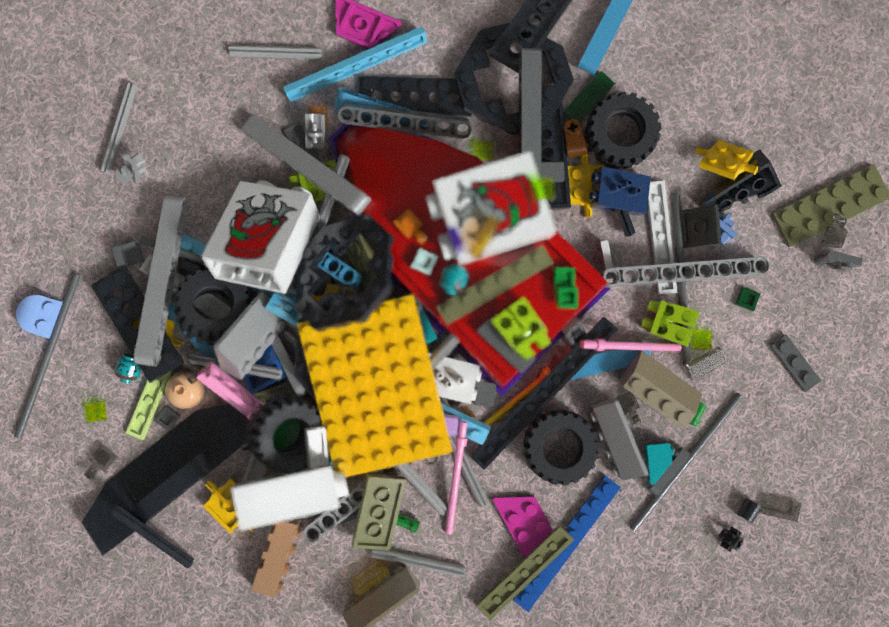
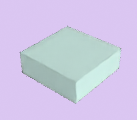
M419 248L411 267L430 275L438 256Z

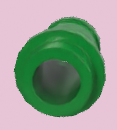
M699 403L697 413L689 424L695 427L697 424H700L699 420L705 408H707L705 404Z
M399 513L396 525L410 530V533H416L420 522L417 521V518L414 520Z

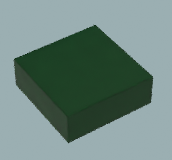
M741 287L735 305L753 312L761 293Z

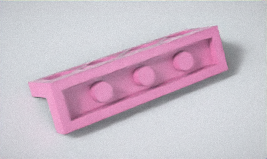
M212 362L197 373V379L251 421L250 416L258 411L257 406L260 403L264 405L263 402Z

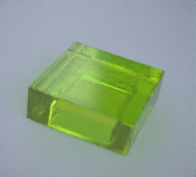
M493 141L474 142L475 156L482 161H494Z
M552 177L531 179L532 201L554 200Z
M693 330L691 349L711 350L712 331Z
M106 401L85 404L87 423L108 420Z

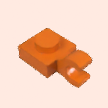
M409 209L394 222L407 238L414 235L421 244L428 240L419 229L423 224Z

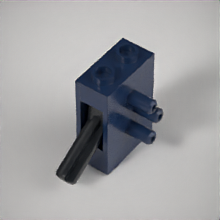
M607 167L595 169L591 176L590 207L616 212L625 237L634 235L636 232L630 215L640 216L647 214L651 176Z

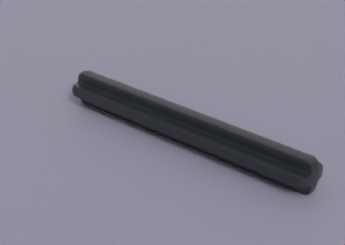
M116 505L112 509L111 515L186 568H190L193 565L194 558L122 506Z

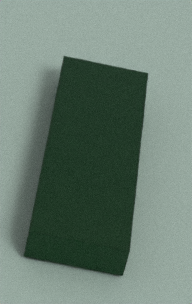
M601 71L563 113L569 119H576L580 122L615 85V82Z

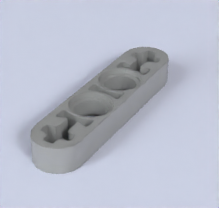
M277 334L272 346L298 397H302L308 394V391L294 376L295 365L280 335Z

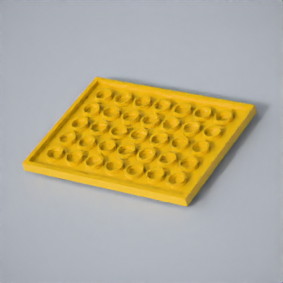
M414 295L381 303L366 323L362 324L353 323L343 328H329L324 332L315 331L307 322L297 324L323 427H326V439L335 473L343 471L345 477L453 452Z

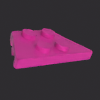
M335 0L337 36L367 50L382 43L402 26L401 21L353 0Z
M535 496L492 498L524 558L553 531Z

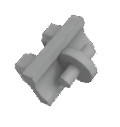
M305 114V148L325 149V114Z
M139 153L131 158L126 154L122 157L123 166L118 167L115 172L116 178L123 183H127L133 178L134 183L137 184L141 181L140 176L147 171L144 166L146 161Z

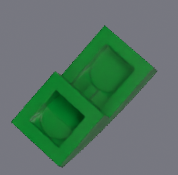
M553 268V285L557 308L577 309L578 288H575V268Z

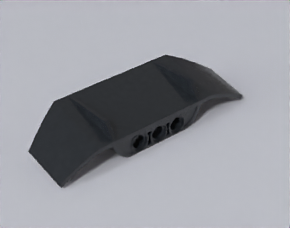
M229 403L197 410L108 480L81 522L101 555L107 554L135 532L111 515V511L116 505L122 506L146 524L248 442L246 441V434L249 431L246 427L247 423L250 422L245 415Z

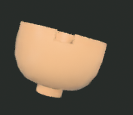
M181 371L169 378L165 387V395L173 406L180 409H189L197 406L202 401L205 385L197 379L196 373Z

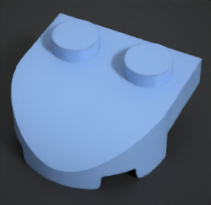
M35 294L28 296L17 307L16 318L18 324L27 332L50 338L63 302L43 295Z

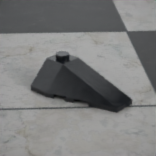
M759 149L753 153L752 159L748 162V164L758 166V171L755 175L743 171L735 180L725 177L701 203L703 206L718 205L719 212L730 209L734 202L748 203V197L758 195L759 199L763 198L782 185L771 161Z

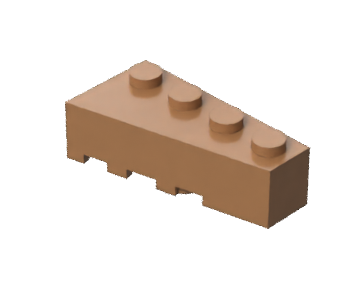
M293 518L272 523L275 527L273 526L269 533L267 541L270 543L263 551L261 559L263 563L258 567L252 591L272 598L277 593H281L284 585L281 579L283 574L287 575L291 563H288L290 555L293 556L297 545L294 542L296 537H300L303 526L300 525L302 520Z

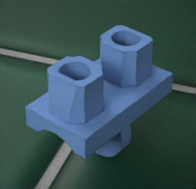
M719 212L721 246L735 238L738 234L730 228L734 225V222L730 220L732 216L730 212L726 215Z

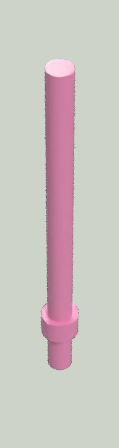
M604 339L582 340L580 342L581 348H591L595 351H603L604 349L681 351L682 349L680 344L618 342L605 341Z
M466 421L459 422L458 435L455 437L456 451L445 526L446 534H452L463 451L467 443Z

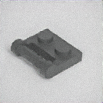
M830 251L826 255H817L814 258V263L817 266L827 264L834 266V270L840 272L853 270V268L861 266L863 258L837 251Z

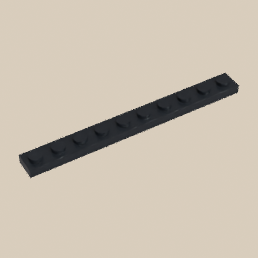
M603 316L582 340L604 339L608 341L618 328ZM579 342L470 457L485 470L597 351L591 348H581Z

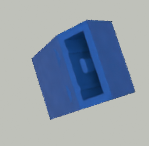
M272 344L267 347L262 357L254 364L280 368L282 370L281 379L277 380L245 374L243 377L251 394H256L288 378Z

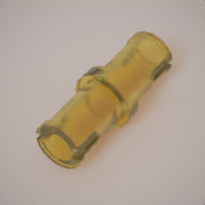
M492 216L487 217L482 230L476 234L477 239L469 251L472 257L481 259L488 243L491 244L493 240L492 236L497 226L500 224L498 219Z

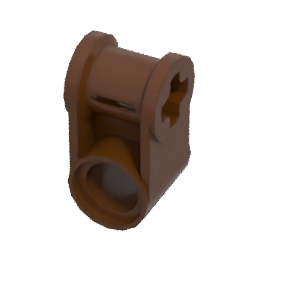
M576 119L568 120L564 125L569 158L587 155V142L580 122Z

